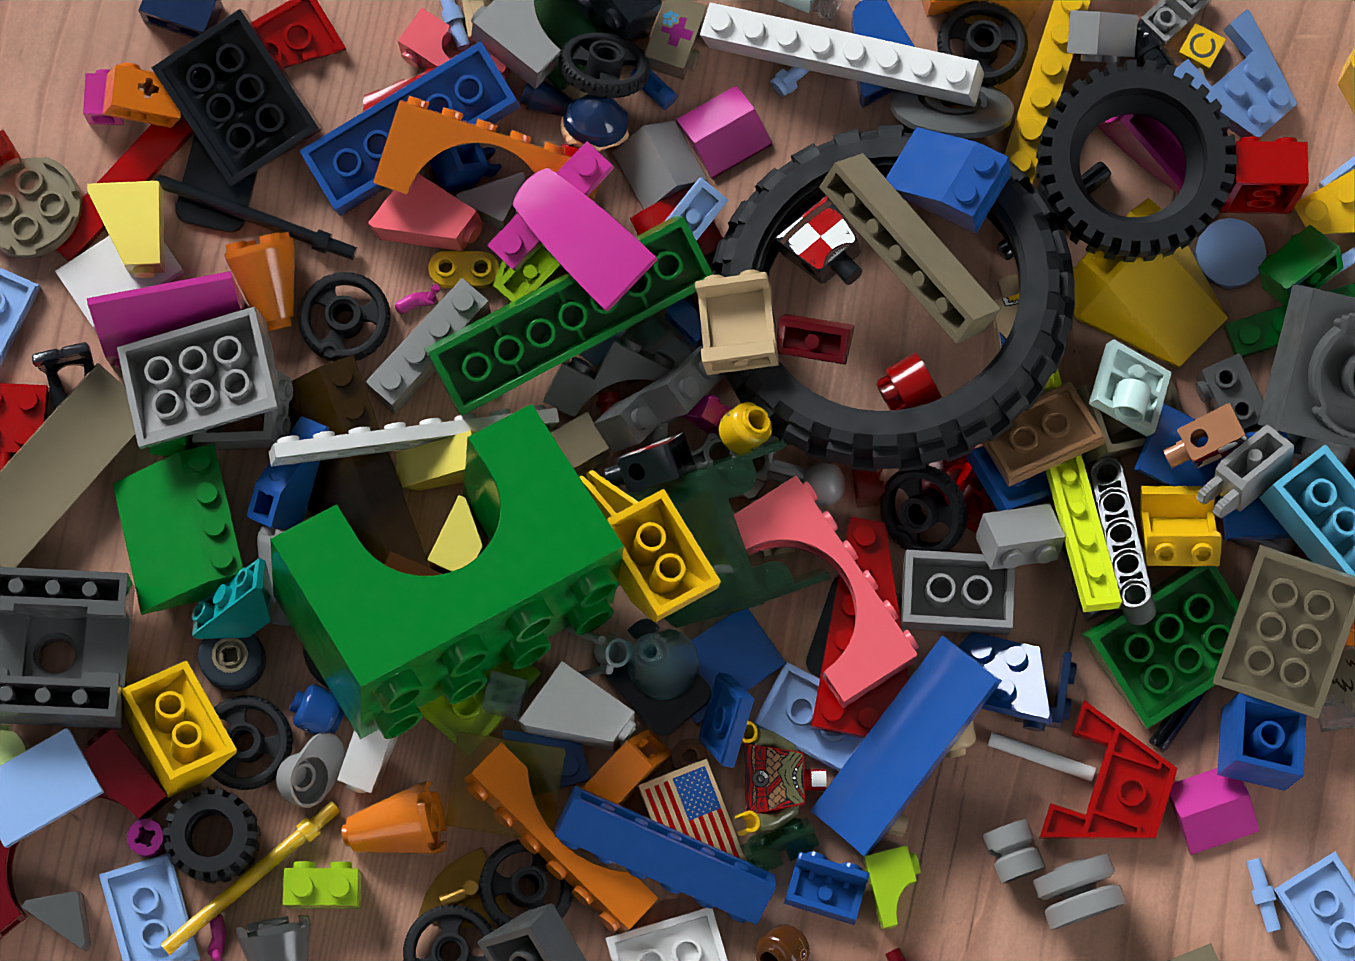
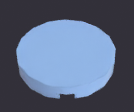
M1235 218L1220 219L1210 224L1199 236L1194 251L1195 259L1207 281L1226 289L1241 288L1254 281L1259 274L1258 266L1262 264L1267 254L1264 240L1258 230L1246 221Z

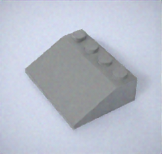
M255 307L117 347L137 443L140 449L279 408L274 353L267 322Z

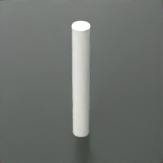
M994 732L991 733L987 745L1088 781H1092L1096 770L1095 767Z

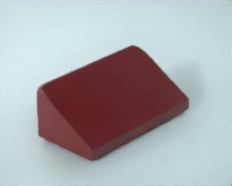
M784 314L779 317L776 340L778 354L846 365L855 326Z

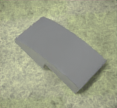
M1161 0L1142 16L1137 24L1144 22L1165 46L1211 0Z

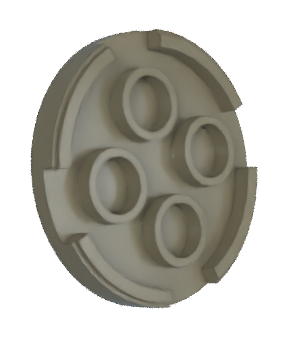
M18 157L0 165V252L17 258H34L50 253L60 247L74 232L82 211L81 192L73 176L63 165L47 157L24 159Z

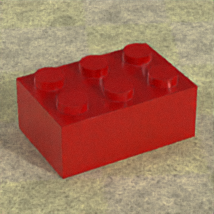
M1254 136L1243 137L1240 141H1235L1236 145L1232 150V155H1237V165L1232 170V174H1235L1233 185L1228 190L1227 200L1219 210V213L1290 214L1309 184L1308 142H1297V139L1293 137L1278 138L1276 142L1261 141V138Z

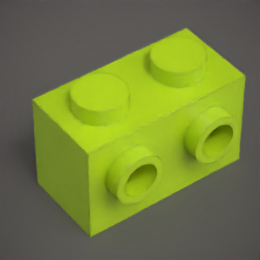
M296 861L293 864V868H284L283 906L287 909H361L362 872L358 868H352V862H330V868H316V862Z

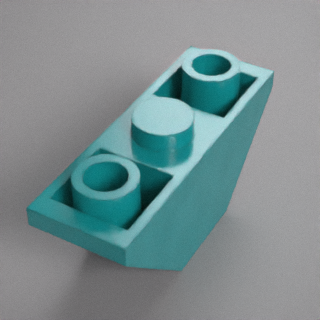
M258 558L247 568H242L234 578L226 584L220 585L204 601L201 600L197 603L192 613V619L194 620L193 637L197 639L246 638L252 636L271 621L273 588L265 560Z

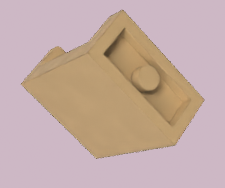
M746 270L737 276L710 275L705 277L704 280L696 281L695 289L699 299L703 342L701 357L707 375L778 366L772 291L767 272Z

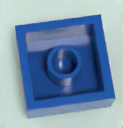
M683 298L672 304L665 311L666 322L696 350L698 347L703 346L700 313L696 310L697 306L689 298L686 300Z

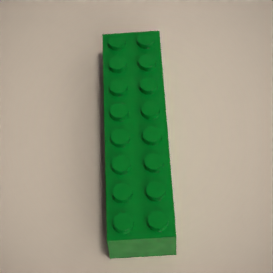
M676 215L635 237L658 260L608 312L569 273H566L424 348L456 411L463 416L696 292L695 282L704 280L705 277L713 275L685 218Z

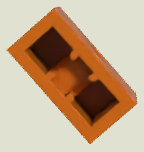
M124 62L119 65L116 64L107 74L103 115L172 128L180 120V110L154 71L142 70L137 64Z

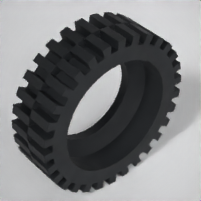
M1126 60L1121 68H1118L1117 62L1107 64L1103 72L1099 73L1096 68L1088 72L1085 80L1081 81L1079 78L1071 85L1069 92H1064L1058 99L1043 128L1040 143L1037 147L1036 158L1038 163L1035 172L1036 178H1040L1038 191L1044 194L1053 208L1061 229L1067 228L1071 232L1069 239L1076 245L1079 240H1082L1088 244L1085 249L1086 251L1095 254L1097 249L1105 252L1104 258L1114 260L1117 255L1124 256V262H1134L1137 257H1143L1144 262L1154 260L1159 254H1162L1164 258L1173 254L1179 247L1181 249L1185 248L1196 236L1199 237L1219 213V210L1227 200L1228 190L1233 185L1235 174H1232V170L1237 165V155H1232V150L1236 145L1235 136H1228L1227 134L1231 126L1228 116L1220 118L1218 114L1222 108L1220 102L1215 99L1210 103L1206 98L1210 90L1204 84L1198 89L1193 87L1191 83L1194 77L1187 72L1181 79L1174 75L1177 67L1167 64L1163 71L1157 70V61L1147 60L1144 67H1137V60ZM1133 114L1152 118L1166 126L1175 135L1182 147L1186 165L1182 188L1177 197L1159 212L1143 217H1125L1114 214L1101 207L1090 196L1083 184L1080 173V155L1083 144L1097 126L1113 117Z

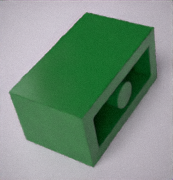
M1309 225L1300 233L1293 235L1288 243L1276 253L1266 257L1262 264L1258 266L1262 289L1287 307L1293 284L1319 289L1344 267L1340 246L1312 225Z

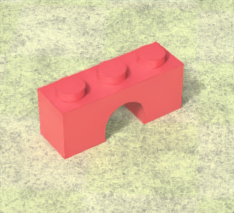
M421 8L398 40L400 52L402 53L401 57L415 68H418L420 65L426 69L437 68L451 58L444 51L453 38L451 26ZM489 53L506 81L510 76V69Z

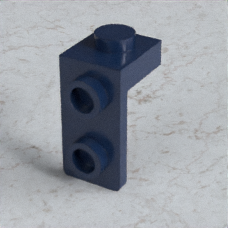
M1064 652L1061 656L1054 708L1050 707L1053 719L1051 725L1015 717V722L1023 723L1024 729L1032 731H1045V727L1058 729L1062 724V720H1069L1072 699L1066 698L1067 685L1074 684L1077 663L1071 662V652Z

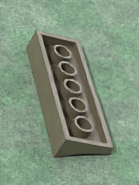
M99 363L89 371L0 470L1 567L16 568L135 435L126 387Z

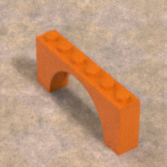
M409 96L407 102L400 100L373 183L408 194L416 175L429 160L446 149L466 143H487L507 149L521 158L534 173L547 168L557 173L571 156L565 155L566 148L545 141L544 147L530 143L532 136L511 130L510 136L496 132L498 125L477 118L476 124H472L462 120L464 114L443 107L442 113L428 109L430 102ZM599 185L587 196L592 201L595 200Z

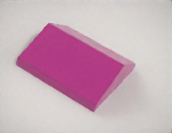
M737 85L676 119V122L711 179L772 146V141L755 108Z
M1218 768L1173 783L1169 795L1170 803L1190 855L1260 831L1251 797L1244 782L1217 775Z

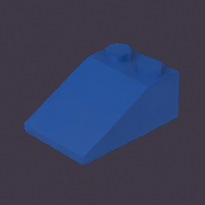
M916 127L886 179L903 199L976 234L1010 178L1011 169L1008 156L983 144Z

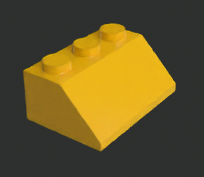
M187 660L122 688L124 717L168 798L202 783L237 753L235 745Z

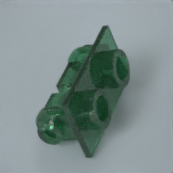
M806 817L802 820L801 818H794L780 829L768 834L766 832L757 833L749 837L747 843L740 845L747 858V862L769 871L784 864L779 852L786 850L789 860L793 861L797 859L799 852H814V848L819 846V842L814 833V827Z

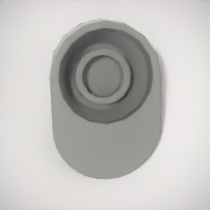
M319 733L308 741L300 753L287 757L280 764L277 770L276 784L284 800L295 806L310 808L318 805L326 797L337 781L345 759V750L341 740L331 733Z

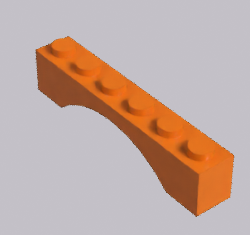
M502 742L493 747L463 778L469 784L467 786L468 791L480 802L485 800L495 810L493 813L495 818L507 828L512 827L521 836L520 842L528 851L533 854L538 852L548 862L546 868L559 880L565 879L574 888L572 893L576 899L585 906L591 905L600 914L598 917L600 922L611 932L617 931L621 934L630 930L658 899L639 878L626 871H616L595 865L575 854L555 837V834L546 825L536 807L529 784L527 767Z

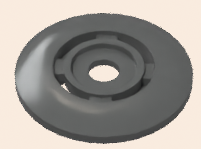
M981 86L975 107L896 89L893 91L890 99V109L893 115L911 129L915 130L916 127L964 139L981 138L996 134L1010 125L1014 114L1012 101L1006 94L993 86ZM954 105H960V106H962V107H960V108H955V109L945 107V106H954Z

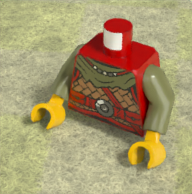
M751 721L747 722L741 742L750 743L744 747L746 812L734 817L735 819H743L746 822V829L737 831L739 836L752 832L778 830L796 818L800 808H804L805 791L826 790V769H804V753L798 752L794 743L773 731L756 727Z

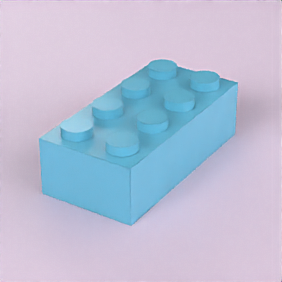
M1325 444L1274 483L1259 498L1312 562L1355 576V479Z

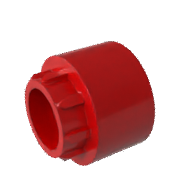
M916 352L885 368L886 376L880 378L876 384L890 411L914 408L942 398L927 368Z

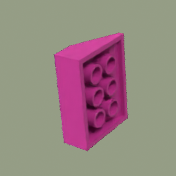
M231 271L86 298L104 356L110 366L116 365V368L120 369L121 364L117 347L245 309L243 296Z

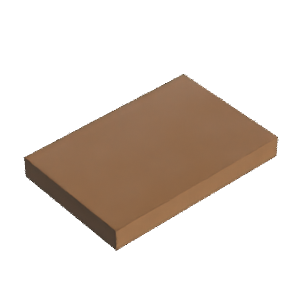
M1070 381L1043 393L1029 411L1022 412L1012 422V427L993 441L986 440L982 444L1006 484L1010 487L1105 444L1106 437Z

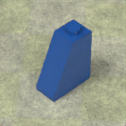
M861 0L855 5L851 18L853 34L915 47L887 0ZM857 81L859 103L862 108L895 90Z

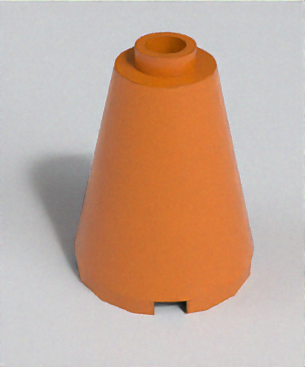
M431 781L420 782L348 816L346 825H342L341 829L344 844L347 847L351 846L352 850L358 853L437 854L445 852L447 841L441 842L440 832L447 831V825L438 791L430 792L429 787L433 785Z

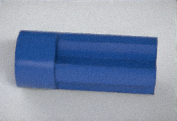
M636 68L631 71L630 77L637 73ZM650 69L647 83L642 90L662 110H666L676 101L678 95Z

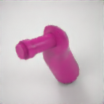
M432 285L430 292L412 293L395 303L396 311L399 314H405L417 306L434 305L437 301L436 294L440 291L439 285Z
M219 914L209 922L212 938L207 951L213 961H222L221 956L225 947L226 928L224 918Z

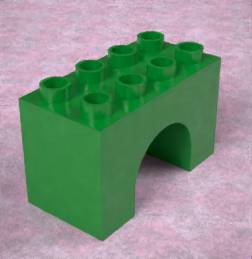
M532 404L467 437L463 497L466 498L468 506L487 534L490 543L477 558L464 567L434 576L411 575L387 567L364 548L337 504L270 539L273 596L360 740L377 730H380L385 739L400 736L413 728L422 719L423 714L419 708L442 695H445L450 704L462 702L475 695L486 685L487 678L484 675L486 671L509 660L514 669L527 667L542 658L550 650L549 637L568 628L570 625L577 635H584L602 626L614 614L610 604L614 603L616 589L619 586L618 577L624 545Z

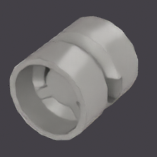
M1027 819L1007 824L983 835L989 854L997 856L998 860L995 862L994 868L1001 884L1025 877L1045 868L1039 849L1031 847L1030 843L1034 836Z

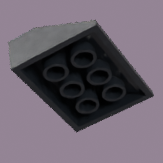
M238 9L151 67L230 187L323 129L245 10Z

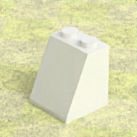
M561 661L519 720L521 729L525 733L581 743V745L615 751L619 744L623 745L628 739L632 738L637 730L634 723L635 714L632 709L563 661Z

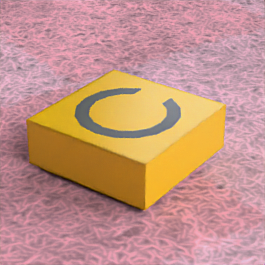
M1195 23L1177 56L1184 60L1189 59L1192 64L1209 72L1226 39Z

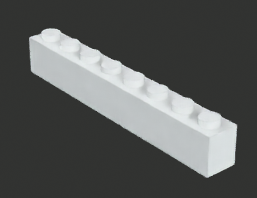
M711 2L709 3L700 33L701 38L712 49L973 107L976 105L985 74L977 60Z

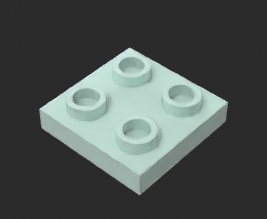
M1113 339L1105 345L1089 404L1147 437L1156 431L1172 372Z

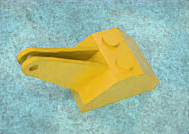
M594 470L587 472V479L584 476H579L624 545L618 577L621 587L631 603L652 621L657 622L718 589L721 580L664 489L638 502L601 477Z

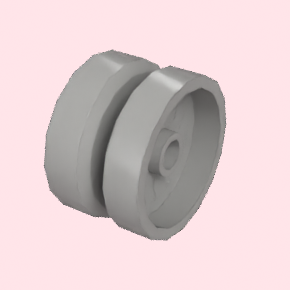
M1109 854L1087 860L1083 858L1053 869V872L1032 881L1038 899L1050 900L1060 896L1063 897V901L1049 906L1044 912L1050 930L1091 918L1127 903L1121 885L1110 884L1097 888L1095 885L1110 878L1115 872Z

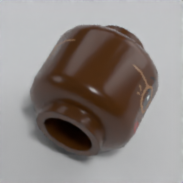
M787 924L774 927L758 940L755 947V958L757 961H807L810 955V946L806 937L800 930Z

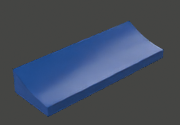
M482 41L299 150L333 209L339 216H342L387 188L375 184L373 181L400 100L407 102L409 96H413L430 102L428 106L430 110L442 113L443 107L461 112L464 114L462 120L472 124H476L477 118L496 123L521 107Z
M942 635L810 811L863 856L871 855L1003 680Z

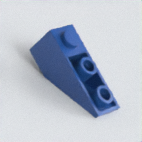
M301 416L288 436H299V440L312 439L314 434L329 431L330 427ZM320 460L272 467L269 462L255 483L246 517L270 528L290 529L302 523Z

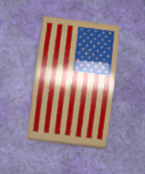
M707 758L638 785L651 820L745 861Z

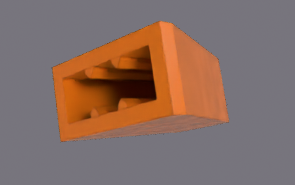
M648 728L628 739L582 789L622 806L638 790V785L647 782L671 758L672 751Z

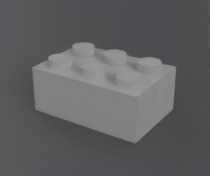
M906 550L903 557L901 629L1009 635L1013 628L1015 568L990 570L983 554Z

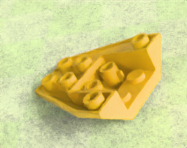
M1148 198L1132 209L1125 217L1148 216L1162 209L1152 199ZM1189 246L1183 249L1179 247L1173 254L1164 258L1162 254H1159L1154 260L1144 262L1143 257H1137L1134 262H1124V256L1117 255L1114 260L1104 258L1105 252L1097 249L1095 254L1088 252L1073 268L1075 280L1074 317L1077 320L1178 369L1228 319Z

